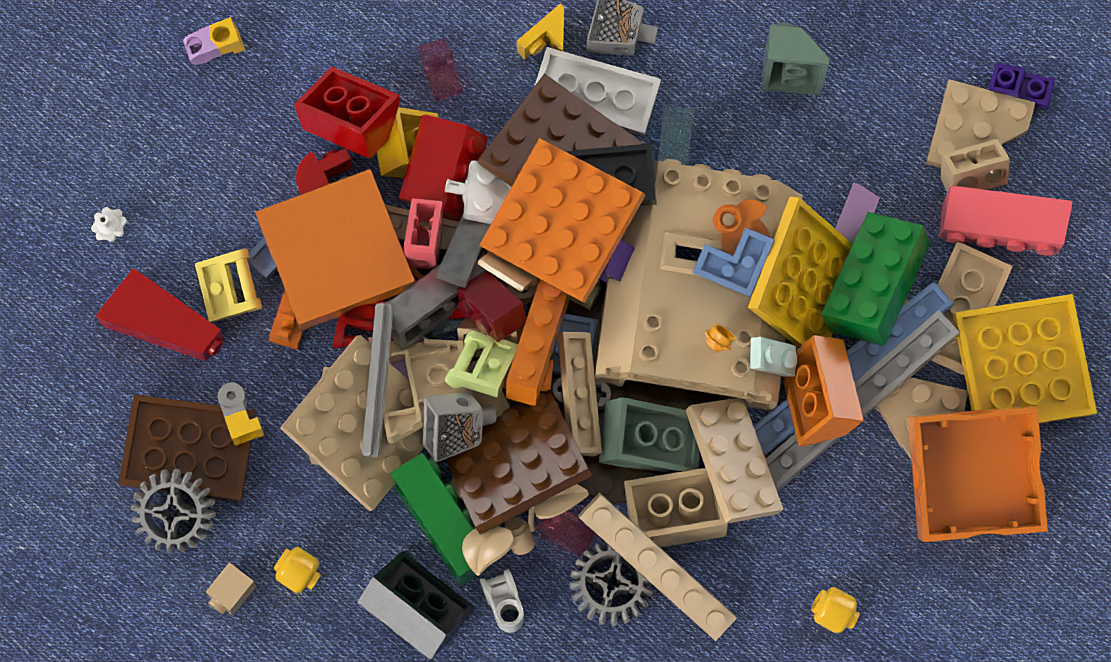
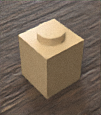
M229 562L206 590L208 597L211 598L208 604L222 615L225 611L234 615L257 586L252 579Z

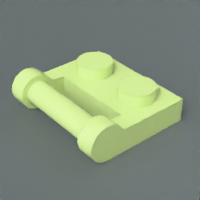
M474 330L469 331L464 339L465 346L454 368L448 371L445 382L453 388L465 387L497 398L508 377L518 344L504 339L497 342L488 334L484 335ZM484 349L472 374L467 373L466 370L476 350Z

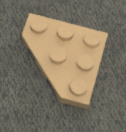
M949 79L926 164L941 168L942 154L998 139L1001 145L1027 134L1035 102Z
M910 377L876 407V410L881 413L889 425L888 428L911 459L908 416L963 412L965 410L968 390Z

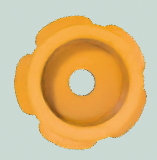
M714 324L711 329L705 331V335L708 338L706 343L713 350L721 352L722 350L729 351L732 348L730 345L735 337L726 327Z

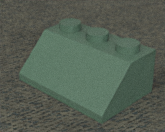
M784 22L770 25L763 57L761 90L820 95L829 66V57L801 27H794L793 24Z

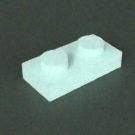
M764 337L751 338L750 369L784 377L795 376L797 364L795 345Z

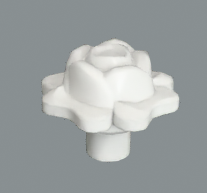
M105 207L102 213L95 214V222L91 230L96 233V239L114 242L116 236H123V227L127 220L125 217H122L120 209L111 210Z

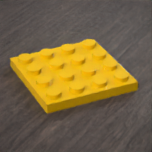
M789 197L773 238L774 242L761 270L748 308L797 348H800L813 335L832 337L833 332H829L822 317V311L853 244L800 197Z
M1073 294L967 310L953 314L955 328L960 332L957 340L972 411L1035 406L1038 407L1039 424L1097 414Z

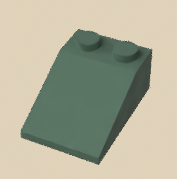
M623 397L605 402L601 436L602 453L599 455V463L671 473L698 469L700 450L685 410Z

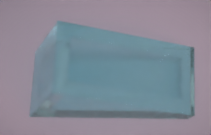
M445 320L429 331L427 336L433 340H440L458 332L457 328L463 320Z

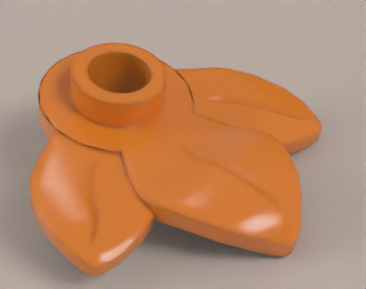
M748 199L742 201L737 206L733 204L722 205L715 211L713 223L715 228L721 233V246L726 253L734 255L745 228L770 237L767 227L759 220L767 209L763 203ZM725 214H732L734 216V223L727 226L723 223V216Z

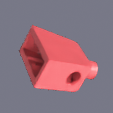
M412 198L404 243L405 258L409 267L433 269L438 265L443 235L442 201ZM428 220L430 228L423 227L420 222Z

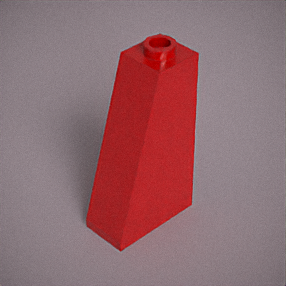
M132 268L96 314L99 323L106 328L206 361L210 355L215 356L223 345L222 339L224 337L221 329L134 268Z

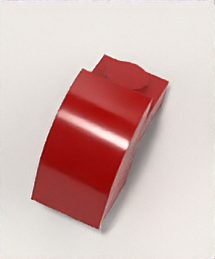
M346 148L341 151L332 150L326 153L320 161L317 160L313 151L307 154L300 162L296 172L299 194L302 195L329 185V179L352 169L351 158Z

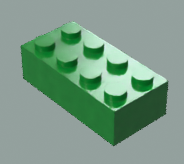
M867 212L822 311V317L829 332L881 346L886 345L930 245L923 225Z
M423 453L391 472L393 486L459 586L462 587L478 577L467 564L462 550L465 537L475 529V526L467 509L463 511L459 509L457 501L459 498L449 483L444 486L441 482L443 480L440 475L441 470L432 457L427 460ZM492 564L489 565L482 573L492 567Z

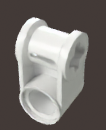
M506 569L504 574L488 580L485 578L479 579L487 603L492 609L499 628L508 633L519 630L524 622V613L510 570ZM512 609L518 613V618L513 622H505L501 618L502 613Z

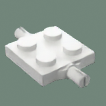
M472 160L469 165L466 182L461 183L447 179L445 192L462 195L464 202L463 219L491 224L508 195L511 186L478 164V161Z

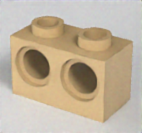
M998 139L942 154L940 180L947 192L950 186L988 190L1008 184L1010 158Z

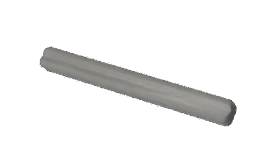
M379 303L375 306L362 454L367 457H378L381 452L394 310L393 305Z

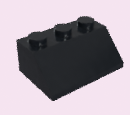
M404 551L400 552L372 577L358 600V603L367 609L370 614L377 617L391 628L394 633L401 636L430 660L447 645L475 609L472 604Z

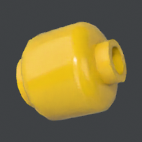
M294 547L291 551L286 548L273 568L277 571L275 575L276 580L295 593H301L306 587L312 590L321 576L317 572L320 564L319 560L300 547Z
M831 587L826 591L822 589L811 607L815 622L834 633H841L846 627L852 629L860 615L856 611V599L836 587Z

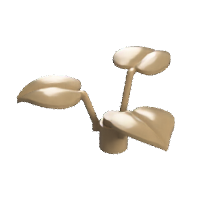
M453 477L450 485L458 498L463 500ZM576 484L529 509L528 523L521 518L515 517L504 522L505 528L497 525L493 529L491 528L481 534L475 528L465 537L462 545L463 555L467 564L479 576L489 565L503 557L510 549L517 555L530 552L535 546V540L531 533L536 530L534 514L539 519L556 517L584 500L589 495L588 491Z

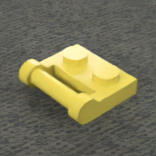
M248 249L236 250L195 263L209 322H217L246 312L262 309L261 300L257 299L248 264V259H250ZM236 263L245 299V302L238 303L229 267V264Z

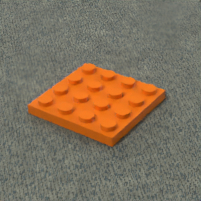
M539 138L479 246L579 301L586 303L643 201L645 194Z

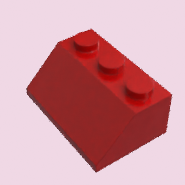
M331 66L294 106L303 130L371 159L389 140L401 98L399 94Z
M422 115L398 199L411 205L412 198L442 201L443 218L460 221L464 213L462 195L445 192L446 181L449 179L461 183L466 182L469 165L472 160L478 161L484 153L488 137L468 125Z

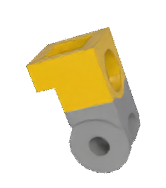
M233 382L224 384L219 389L218 401L234 445L236 446L264 436L258 417L249 419L246 411L247 397L243 388Z

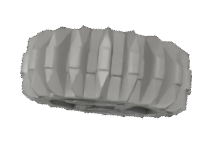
M167 469L161 471L160 478L156 474H152L149 476L151 484L145 481L142 482L140 488L143 492H136L133 496L137 501L141 502L131 506L132 511L140 512L139 515L132 518L133 523H142V526L136 532L137 534H142L146 531L149 534L144 540L146 544L150 543L153 539L157 540L155 544L156 550H160L164 543L166 544L167 553L174 551L175 544L180 552L186 550V543L191 548H195L198 545L196 538L203 541L207 537L203 529L211 530L213 528V524L207 519L214 518L216 512L208 510L207 507L214 505L215 500H205L204 497L211 490L209 487L202 491L198 488L203 482L201 478H198L194 483L190 482L192 473L189 471L184 475L183 479L181 478L180 469L173 470L172 478ZM170 487V493L167 495L166 502L150 504L157 490ZM180 489L192 497L196 508L194 505L184 502ZM172 504L177 506L176 509L180 510V513L175 517H172L171 513L167 511ZM151 514L163 520L165 531L167 532L161 530L154 523ZM197 518L192 530L184 534H177L180 520Z
M606 543V551L603 552L601 546L595 544L594 551L596 555L594 556L590 551L585 550L583 555L587 562L581 559L575 561V565L582 571L572 570L570 575L579 581H573L569 584L571 590H579V592L572 595L573 602L583 600L578 606L579 612L590 608L587 619L592 620L597 613L600 615V625H604L606 617H611V625L616 626L617 616H621L624 624L629 623L628 612L635 618H638L640 612L636 605L644 609L647 608L648 603L642 597H652L653 591L645 588V586L653 584L619 553L612 550L608 543ZM604 561H613L607 572L589 573L597 564ZM622 563L633 571L637 579V585L631 584V581L621 576L620 568ZM616 570V584L620 585V587L617 588L615 586L614 590H611L610 597H607V583L603 581L605 579L609 581V577H612L613 571ZM585 582L593 584V587L602 591L603 600L601 605L591 598L586 589ZM628 593L634 595L628 603L619 607H611L612 601L617 595L628 596Z

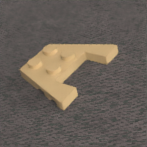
M369 337V343L372 345V337ZM424 339V342H414L405 350L395 341H391L389 362L406 361L414 407L384 414V424L389 444L395 443L423 427L425 397L467 392L475 398L474 390L465 387L453 388L445 382L448 371L454 368L464 348L463 341ZM469 366L466 370L467 373H470Z

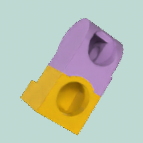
M231 17L201 28L197 32L186 36L183 40L189 60L195 65L207 63L216 57L232 51L236 54L245 50L239 30Z

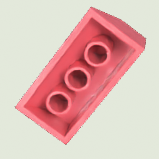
M950 186L942 204L939 238L946 239L948 243L956 244L957 241L960 243L966 241L976 243L977 246L982 248H992L997 245L1005 246L1007 250L1013 252H1022L1028 249L1036 250L1037 254L1051 256L1059 253L1064 245L1072 201Z

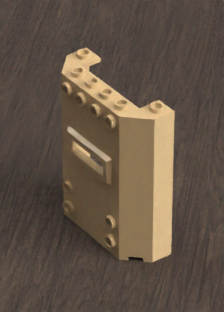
M674 159L654 161L657 205L639 206L621 238L622 241L635 248L620 282L608 278L605 283L594 362L595 380L603 381L607 385L622 387L627 379L744 399L746 407L772 411L778 404L781 376L750 369L751 338L764 337L785 343L786 338L748 308L751 296L748 297L692 273L697 261L675 258L676 245L702 250L704 244L725 252L721 246V233L715 228L713 223L714 213L722 205L733 204L737 206L742 201L748 199L757 200L767 207L764 215L759 220L767 227L770 238L773 239L789 197H800L802 199L803 195L780 181L771 180V177L763 174L747 176L741 175V172L733 169L723 171L711 170L710 166L704 164L693 166L681 165L680 161ZM725 214L723 216V223L727 226L734 223V216L732 214ZM714 324L726 327L735 337L730 345L732 348L729 351L722 350L721 352L713 350L706 343L708 338L705 335V331L711 329Z

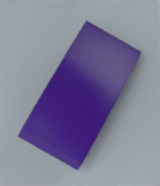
M995 63L988 90L1035 102L1034 107L1048 110L1055 86V78L1025 73V68Z

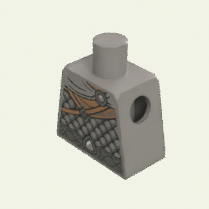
M597 0L587 38L586 52L632 56L635 53L637 41L655 44L658 27L642 23L644 8L627 0Z
M470 393L427 396L424 398L423 445L434 461L438 462L478 446L482 440V426L496 423L494 407L492 405L481 407Z

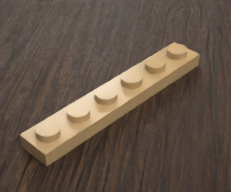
M600 492L578 515L586 525L715 641L737 619L727 607Z

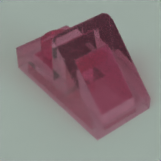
M445 38L417 46L416 49L434 101L463 93V88L453 62V54Z
M569 510L553 518L540 519L536 527L542 532L540 536L542 539L579 557L584 556L583 552L587 550L595 534L588 525Z

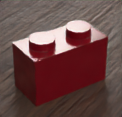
M487 270L468 281L466 288L461 286L457 288L460 300L458 307L461 313L466 318L471 317L484 335L489 334L494 340L499 342L525 325L527 319L523 302Z

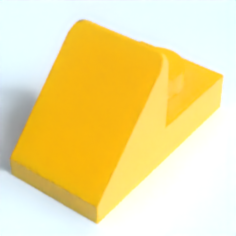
M561 4L516 41L517 53L524 60L531 54L535 56L540 53L546 46V41L554 49L563 51L564 7Z

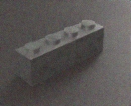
M483 250L481 251L478 261L480 258L486 255V253ZM478 261L469 281L486 270L478 265ZM440 265L435 266L430 273L419 281L409 285L397 297L385 302L394 307L391 338L403 350L453 315V311L459 308L458 303L460 300L457 288L460 286L437 279ZM492 274L498 281L500 280L499 277Z

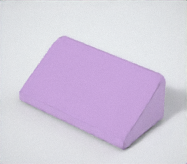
M853 182L835 229L853 244L867 212H875L880 197Z

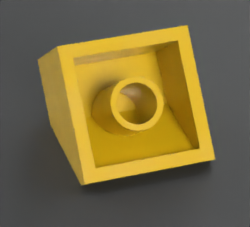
M398 107L389 140L377 151L381 176L404 179L422 115L439 118L438 113Z

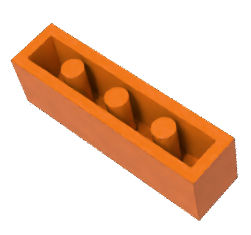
M541 279L539 280L506 381L507 399L536 406L570 297L567 293Z

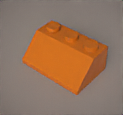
M813 335L796 350L797 364L795 376H782L798 446L802 447L845 436L864 421L844 340Z

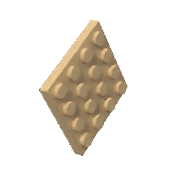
M359 335L353 339L280 429L368 511H372L394 485L391 472L418 456L424 448L423 427L399 441L389 444L383 420L380 455L378 457H367L362 454L372 345ZM390 362L388 365L384 414L414 407L410 381Z

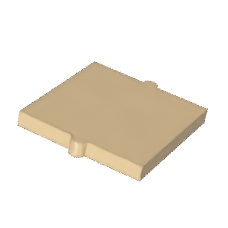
M487 251L486 255L478 261V265L520 292H523L531 285L536 286L539 280L534 275L490 251Z

